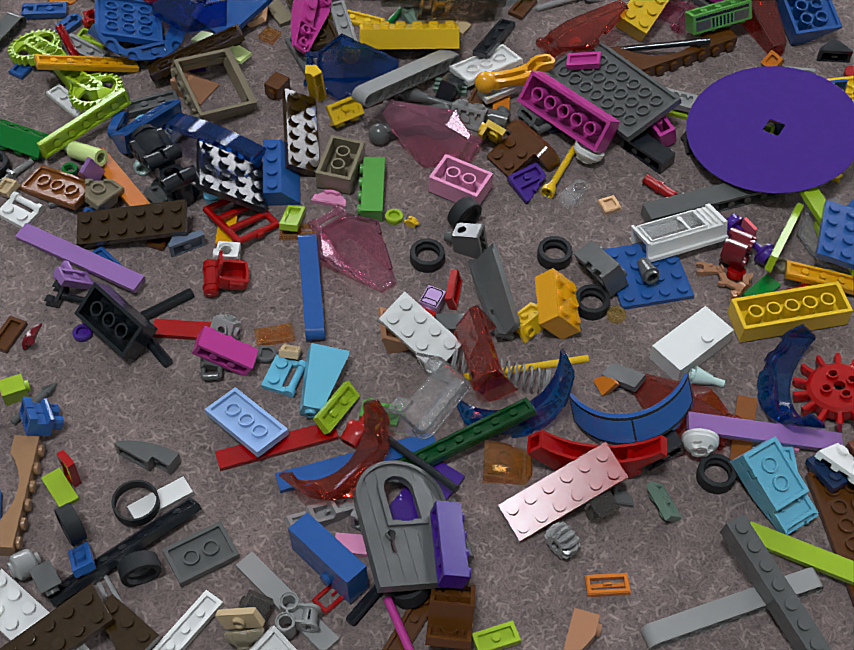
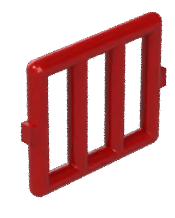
M222 198L203 207V212L234 242H239L240 244L255 238L260 239L264 237L265 233L279 228L280 222L267 209L264 213H257L228 226L224 222L225 220L250 209L239 206L217 215L213 210L231 203ZM264 218L270 222V224L241 237L235 233V231Z

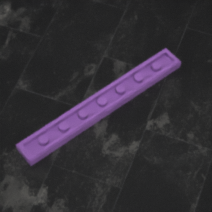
M25 223L15 235L17 240L62 261H69L71 265L133 293H136L146 280L142 274L28 223Z
M689 411L686 414L687 430L695 428L708 429L715 432L721 438L762 443L776 436L782 446L815 451L822 450L836 443L843 445L842 433Z

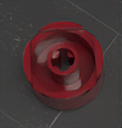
M732 227L729 232L731 236L726 238L719 262L738 269H744L751 256L748 252L754 247L757 237H754V234Z

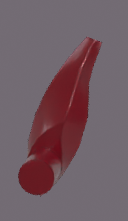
M42 323L35 325L26 333L22 341L23 350L28 349L35 343Z

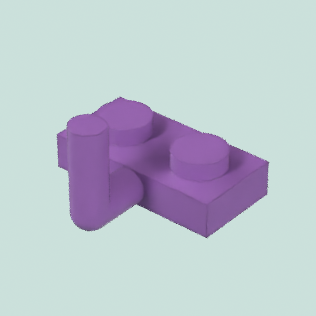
M63 261L60 267H57L53 272L54 279L58 280V283L64 287L89 290L94 283L88 272L74 270L69 261Z

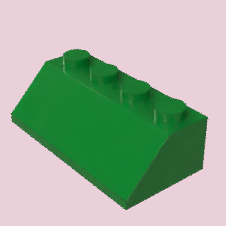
M0 118V149H12L15 154H27L33 160L44 158L37 142L50 134Z

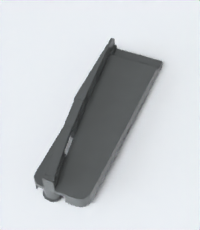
M492 243L477 260L469 259L468 264L478 298L494 330L496 339L504 341L503 338L512 340L515 336L513 332L520 327V319L497 245Z

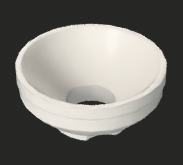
M576 140L574 151L577 159L585 164H592L602 160L604 157L603 152L595 153Z
M690 429L681 436L684 448L695 457H706L715 451L719 445V436L708 429Z

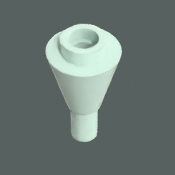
M695 366L694 369L691 368L689 371L691 384H712L724 387L725 380L713 377V375L698 366Z

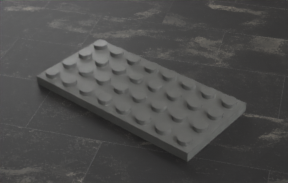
M593 35L568 53L601 51L600 68L567 70V54L555 61L553 69L545 72L619 120L621 123L616 133L628 142L681 104L680 97Z

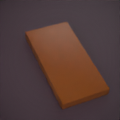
M40 165L19 187L21 192L73 210H77L85 201L84 178L44 165Z

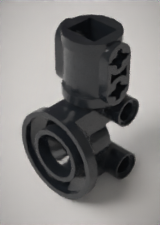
M144 124L137 127L130 136L128 146L142 167L146 166L149 172L155 170L156 179L152 182L151 186L158 185L165 194H168L174 200L185 199L187 207L192 205L200 195V190L197 189L196 185L197 169L195 166L191 165L183 168L175 163V160L183 157L182 151L176 142L172 143L161 127L156 128L152 124Z

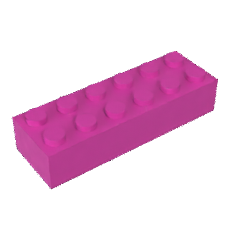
M531 71L517 100L595 153L606 151L621 123L543 71Z

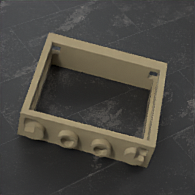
M230 48L173 60L172 68H170L173 78L175 77L177 88L182 92L184 102L188 105L191 117L195 119L197 125L243 115L255 110L257 101ZM223 63L242 103L202 112L183 72Z

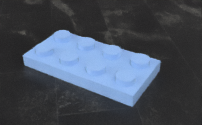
M236 387L205 408V414L257 457L289 435V431L284 425Z

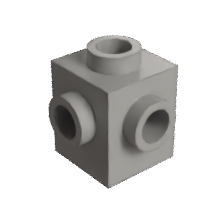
M220 314L213 316L210 328L238 339L242 331L240 328L242 322L236 320V317L233 315Z

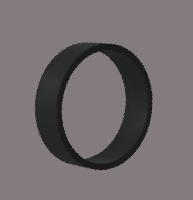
M144 480L125 482L116 489L112 496L111 504L115 517L119 522L127 526L137 527L149 523L156 517L160 509V499L156 488ZM134 488L150 490L156 496V502L148 514L132 519L123 517L116 511L117 501L126 491Z

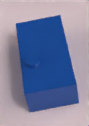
M308 512L288 528L292 549L319 575L321 581L326 586L331 585L349 604L369 588L367 566Z

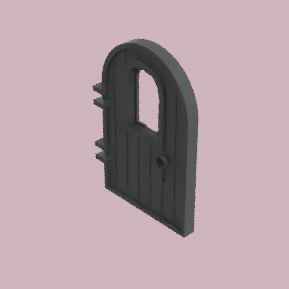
M390 460L370 466L360 476L353 498L377 593L446 588L437 587L430 511L436 500L446 501L439 484L423 469L407 462ZM385 482H401L409 488L413 495L418 519L410 521L392 519L384 491ZM452 498V499L448 500L447 502H457V501H456L455 498ZM466 541V548L469 549L468 564H470L474 559L470 542Z

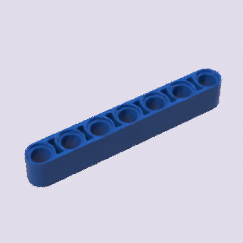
M316 234L298 235L306 341L325 340Z

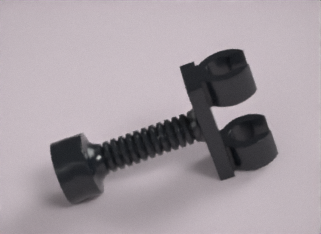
M55 280L52 287H55L53 291L58 292L57 296L48 294L44 301H46V306L59 309L63 300L81 304L84 297L68 293L70 288L68 286H61L58 280Z

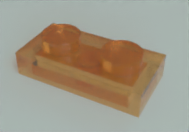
M292 322L254 329L257 348L259 345H275L295 341Z

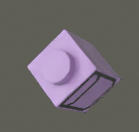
M428 285L419 304L439 314L445 303L446 291Z

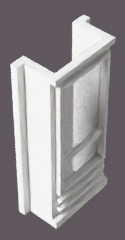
M705 204V207L697 208L696 210H690L636 227L632 225L631 237L629 239L632 244L643 241L646 244L647 260L654 262L725 241L729 237L727 235L728 221L712 205Z

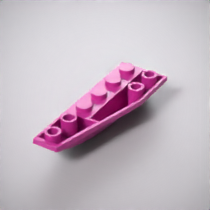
M293 0L291 12L292 47L304 55L308 54L330 12L332 0Z

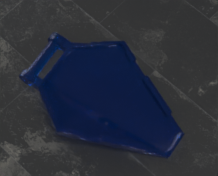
M342 33L319 51L305 52V58H307L306 65H313V59L317 58V66L322 71L326 93L338 101L352 96V92L357 86L399 68L400 60L387 55V53L365 43H360ZM306 77L303 81L304 86H307Z

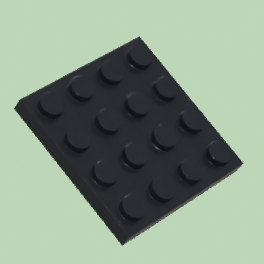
M199 137L196 142L197 189L264 213L266 210V199L263 196V161Z

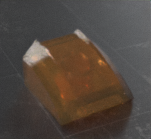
M484 441L482 483L526 485L532 476L533 457L527 455V450L504 442Z

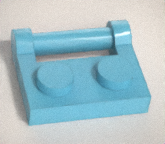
M276 354L261 384V388L293 398L296 393L295 389L305 371L306 361L282 358ZM292 368H295L296 371L289 385L283 387Z

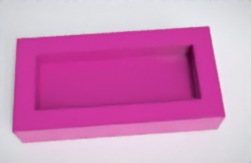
M601 51L568 53L566 61L567 70L600 68Z

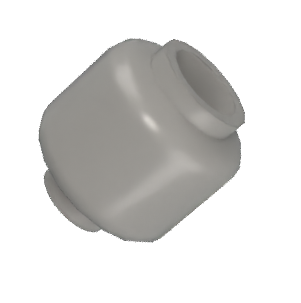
M26 548L11 555L7 567L13 579L17 578L20 581H24L31 577L29 570L42 562L37 552L32 553L30 549Z

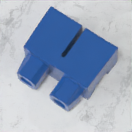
M22 397L19 416L26 436H51L52 430H62L64 418L59 416L60 408L58 404H49L47 398L42 399L40 403H34L31 397Z

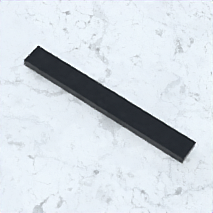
M191 497L187 498L94 559L96 569L92 570L90 574L75 578L74 574L61 581L62 587L59 588L60 591L51 597L45 595V597L53 607L57 606L116 567L125 556L140 551L202 509L200 504Z

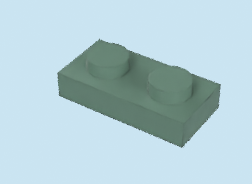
M651 482L646 486L650 499L656 503L659 508V514L664 520L677 522L683 518L663 484Z

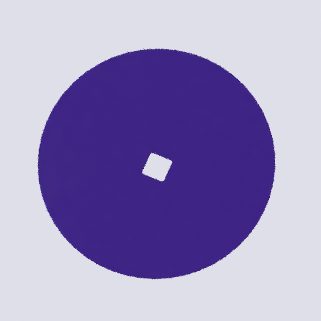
M781 66L745 69L717 80L696 98L687 118V139L697 160L713 175L731 185L762 193L781 194L804 191L834 179L854 161V102L840 87L808 71ZM769 120L785 125L778 136L763 131Z

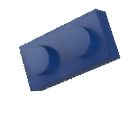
M88 541L68 551L72 573L75 578L86 576L96 569L92 549Z

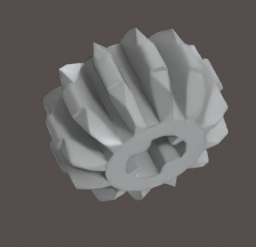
M565 522L553 524L544 535L547 540L546 544L549 545L554 555H558L560 559L572 557L581 546L579 537L576 536L571 526H567Z

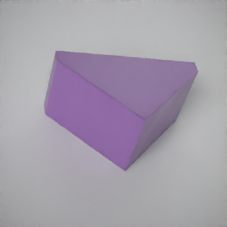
M87 157L77 176L100 181L105 170L90 157Z

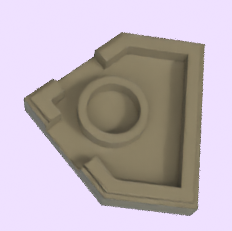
M85 179V202L96 210L111 208L118 203V197L125 193L124 187L112 179H104V181Z

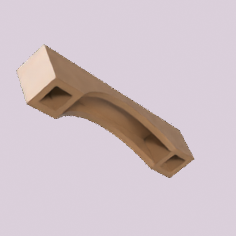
M15 435L10 454L18 468L19 483L13 503L0 519V556H11L17 553L18 550H21L23 546V537L21 535L22 531L27 529L28 520L26 514L32 508V500L30 498L31 494L36 491L35 477L40 474L41 470L39 460L45 454V445H42L39 436Z

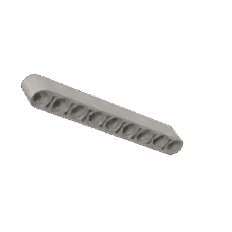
M440 49L357 86L352 92V99L365 107H370L449 71L451 65L460 62L461 56L450 49Z
M812 567L785 576L799 599L808 597L813 592L819 593L824 589L822 582ZM755 587L646 624L640 629V632L649 650H654L657 647L663 648L672 645L674 641L679 639L683 641L694 637L693 635L699 632L703 634L712 631L716 626L723 627L733 623V620H743L751 617L753 613L759 612L760 614L769 609Z

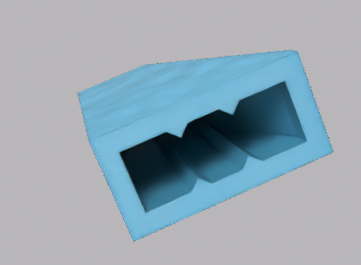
M311 343L306 356L299 414L307 418H314L326 404L350 351Z

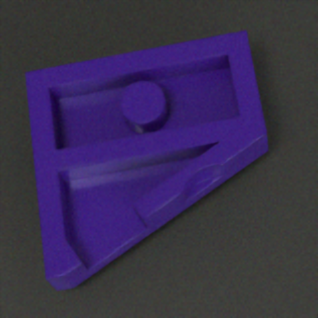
M536 162L509 175L507 181L525 204H528L544 182L546 174Z

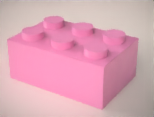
M445 154L429 176V192L455 203L463 197L469 196L481 204L492 188L493 173Z

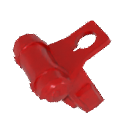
M219 250L217 260L207 259L203 262L202 288L206 298L218 296L219 289L246 290L249 281L247 261L239 259L223 260V250Z

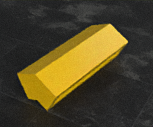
M306 65L305 77L309 96L320 102L327 98L322 71L317 65Z

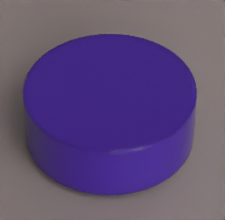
M80 324L73 329L72 334L77 342H86L91 339L93 332L86 324Z

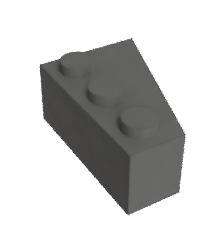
M591 240L574 253L578 263L600 287H603L608 292L610 297L628 284L625 270L604 251L600 244L597 245Z

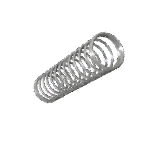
M454 349L450 373H456L463 354L461 375L464 374L470 357L469 377L471 376L478 357L476 378H478L486 358L484 380L487 378L493 361L491 381H494L501 361L499 384L502 381L508 364L506 385L509 384L516 365L514 387H516L520 372L524 366L521 388H524L528 372L531 368L529 390L532 388L538 369L537 392L539 391L544 373L542 393L546 394L548 390L551 370L547 368L541 376V369L537 367L533 375V366L530 365L525 375V364L521 365L518 372V363L515 362L510 372V361L508 360L502 372V358L499 359L495 368V357L493 356L487 368V355L484 356L479 368L480 354L476 355L472 365V352H469L464 365V350L461 351L456 365L459 349Z

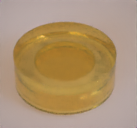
M612 306L607 311V319L612 323H622L626 318V311L620 306Z

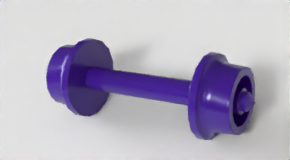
M732 214L726 219L728 221L727 235L729 237L731 236L729 232L732 227L745 231L741 227L744 217ZM756 241L753 247L757 251L754 262L760 263L765 267L774 249V245L769 243L762 247Z

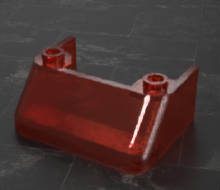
M478 305L470 307L457 323L454 334L461 343L472 377L470 383L473 390L478 391L489 402H492L517 391L518 388L503 373L489 332L497 328L496 324Z

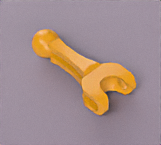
M550 54L535 55L526 64L510 70L481 72L476 76L474 84L481 93H490L494 89L499 90L510 86L525 85L532 70L545 73L554 68L555 59Z

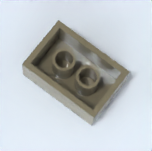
M331 135L316 170V187L329 188L351 194L360 171V164L363 163L365 157V142Z

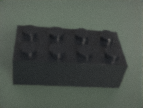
M97 282L93 283L74 313L122 358L137 360L158 329L109 285Z

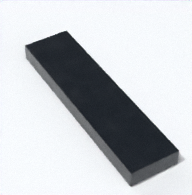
M501 18L475 47L473 56L488 59L515 28V22Z

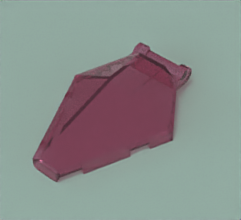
M390 100L382 113V116L390 124L391 130L406 148L408 147L414 155V159L421 167L437 166L445 154L459 159L458 156L467 141L472 144L462 161L469 163L476 149L483 142L481 138L473 136L469 132L457 112L452 109Z
M337 204L332 210L321 217L308 222L311 230L317 234L319 260L381 293L396 284L386 243H384L379 220L346 213ZM336 215L339 216L337 219L333 220L324 227L320 226L321 224L325 223L326 221L330 220Z

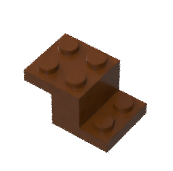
M468 584L463 589L448 587L431 589L425 645H431L435 648L448 647L455 650H470L476 585Z

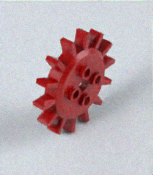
M835 353L833 363L826 364L823 358L818 355L815 361L817 369L813 370L805 364H802L800 367L801 374L808 379L793 377L792 386L805 389V391L793 392L792 400L793 403L808 402L801 407V415L804 417L816 411L819 414L817 426L821 427L827 418L836 419L837 431H842L844 420L852 419L854 422V359L850 365L841 363L840 353ZM840 385L843 386L844 389L837 390L834 388V386Z

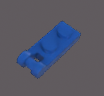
M67 2L24 3L21 16H24L26 20L66 18L68 5Z

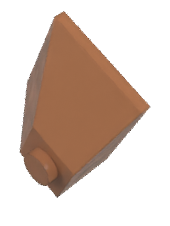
M183 72L199 106L220 86V84L193 72ZM174 77L170 80L172 90L175 89L177 96L183 98L184 96L178 90Z

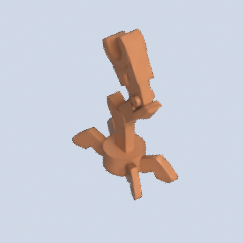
M696 262V268L702 269L697 270V276L717 274L721 280L718 281V286H727L733 289L730 291L729 303L731 299L742 297L748 287L752 286L749 280H752L754 273L743 275V281L737 284L727 278L726 270L722 264L715 266L713 263Z

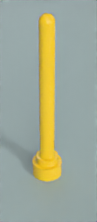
M575 142L551 181L543 185L540 191L542 196L546 197L547 194L549 195L547 198L551 199L555 195L556 184L575 155Z

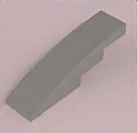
M354 490L328 496L325 502L309 505L303 512L286 516L285 523L289 528L307 512L323 527L349 517L355 508Z

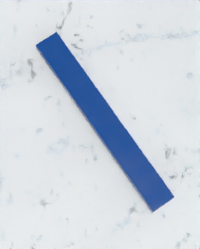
M432 431L397 440L411 452L436 442ZM386 443L275 473L280 493H285L326 482L331 477L363 472L376 463L390 460L397 461L404 456Z

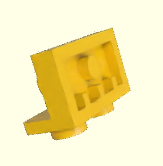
M352 96L325 106L331 121L329 126H335L336 128L345 125V121L349 119L351 122L360 119L359 115L364 114L362 105L353 100Z
M489 119L486 123L483 122L478 129L480 143L483 142L486 136H489L488 139L494 143H501L505 139L506 129Z
M530 302L517 312L520 319V327L515 332L520 335L521 341L526 343L544 329L539 324L538 306Z

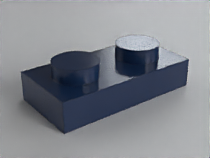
M815 455L806 459L805 464L831 493L848 485L849 480L844 473L840 471L835 472L830 468L832 464L822 458L820 461L814 457Z

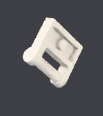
M14 191L10 199L0 207V218L22 228L25 223L31 225L45 211V206L40 203L36 204ZM18 202L34 211L30 213L15 204Z

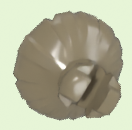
M260 627L229 630L223 632V638L227 643L237 647V650H249L265 634V629Z

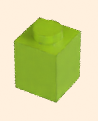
M21 373L0 380V392L6 406L21 402L22 397H29L28 392L31 391L28 380H23Z

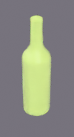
M77 141L70 142L61 149L66 151L70 158L83 162L86 161L87 157H90L100 167L104 166L108 160L106 150Z

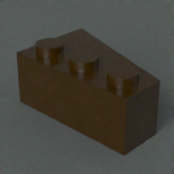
M113 594L104 601L116 620L104 629L115 650H152L160 642L159 634Z

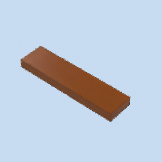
M737 395L734 418L755 421L757 398ZM731 439L729 458L734 460L751 450L753 442Z

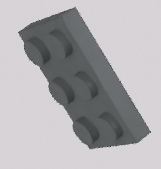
M221 521L162 549L180 587L240 558Z

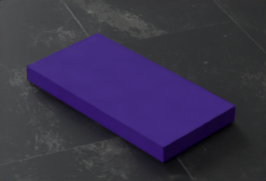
M443 462L432 466L458 486L465 479L463 474ZM435 479L447 501L454 492ZM405 486L389 505L393 520L410 521L418 519L413 495L409 488Z

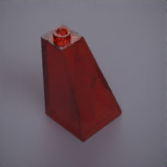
M752 0V19L740 24L766 54L773 50L781 56L784 53L787 40L776 0Z

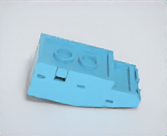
M776 436L730 461L752 499L778 532L786 535L794 531L797 532L805 524H808L809 521L818 516L817 509L807 495V492H809L808 487Z

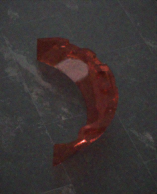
M378 399L367 400L363 403L364 428L360 443L351 459L337 472L316 480H299L293 472H282L279 474V477L300 493L317 500L336 501L354 496L355 487L362 473L370 466L383 462L385 455H388L390 447L388 442L389 415Z

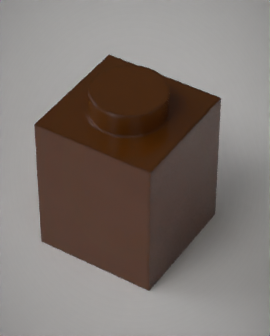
M275 71L264 83L265 95L270 99L274 98L279 101L282 98L283 90L285 88L290 90V78Z

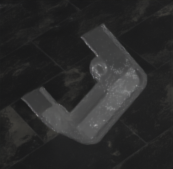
M417 353L416 357L427 376L422 385L410 399L397 398L389 408L374 404L372 409L384 429L426 439L438 430L469 391L470 384L460 372L442 357Z

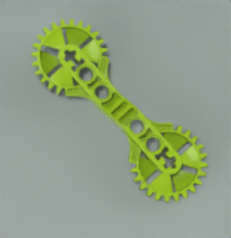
M46 28L42 31L37 29L36 32L31 30L29 34L25 32L24 36L19 35V39H14V42L10 43L11 46L7 50L11 61L14 64L18 63L19 66L21 64L26 66L28 63L30 66H34V55L36 54L67 55L62 49L63 43L59 34L51 29L46 31ZM23 50L28 51L29 55H18V53ZM53 70L69 89L68 97L72 107H75V110L79 109L80 112L89 110L121 88L125 89L121 77L119 78L118 75L114 76L113 73L108 75L106 72L104 75H101V73L87 74L84 71ZM103 83H110L114 85L110 89L104 87ZM82 97L89 102L80 101V98Z

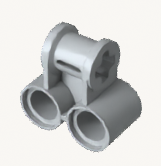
M291 591L284 592L279 598L281 613L275 619L276 628L287 640L293 638L297 630L305 632L318 631L317 618L321 612V607L313 603H299L296 593ZM287 603H294L292 607H285ZM285 623L291 624L288 628L281 627Z

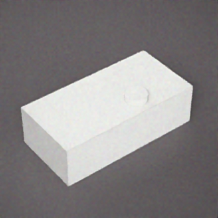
M705 306L652 345L649 358L673 380L678 382L683 378L684 374L689 373L691 368L694 369L695 366L701 365L727 345L731 340L734 329Z

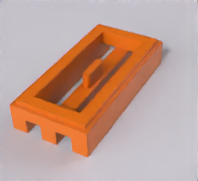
M628 573L584 576L587 597L630 595L631 593ZM620 579H624V582H619V583H612V582H605V583H602V584H591V583H590V581H603V580H620ZM619 587H625V588H622V589L591 590V589H602V588H619Z

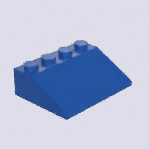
M774 0L791 45L807 43L842 28L832 0Z

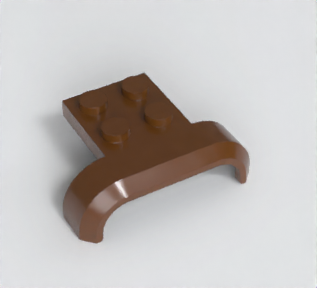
M516 119L504 128L509 136L486 155L507 177L520 171L535 157L541 161L549 172L560 165V158L556 151L525 122Z

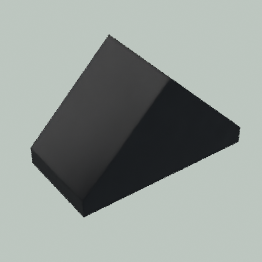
M833 38L819 49L816 60L849 63L853 49Z
M449 73L441 79L435 97L453 102L465 80Z

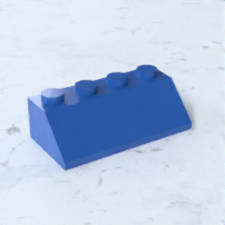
M180 100L165 101L110 135L121 154H132L128 141L132 132L141 125L152 124L156 128L161 127L165 130L178 114L182 115Z
M263 140V196L266 199V206L301 205L300 173L285 168V146L282 140Z

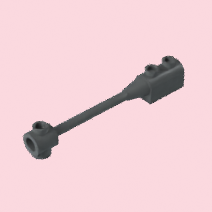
M416 86L392 96L400 104H403L405 101L428 102L432 104L447 103L451 109L453 103L429 96V94L417 89ZM500 106L497 109H493L491 113H487L485 119H489L505 128L509 124L511 114L508 108Z

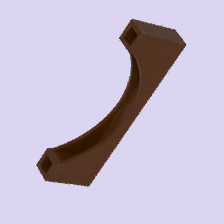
M721 27L715 31L703 32L700 35V38L710 37L711 44L701 45V47H697V45L690 46L673 54L645 55L622 49L620 46L611 49L652 77L662 75L670 70L674 71L685 65L689 66L693 62L703 61L711 56H718L725 51L730 52L735 48L738 37L729 27Z

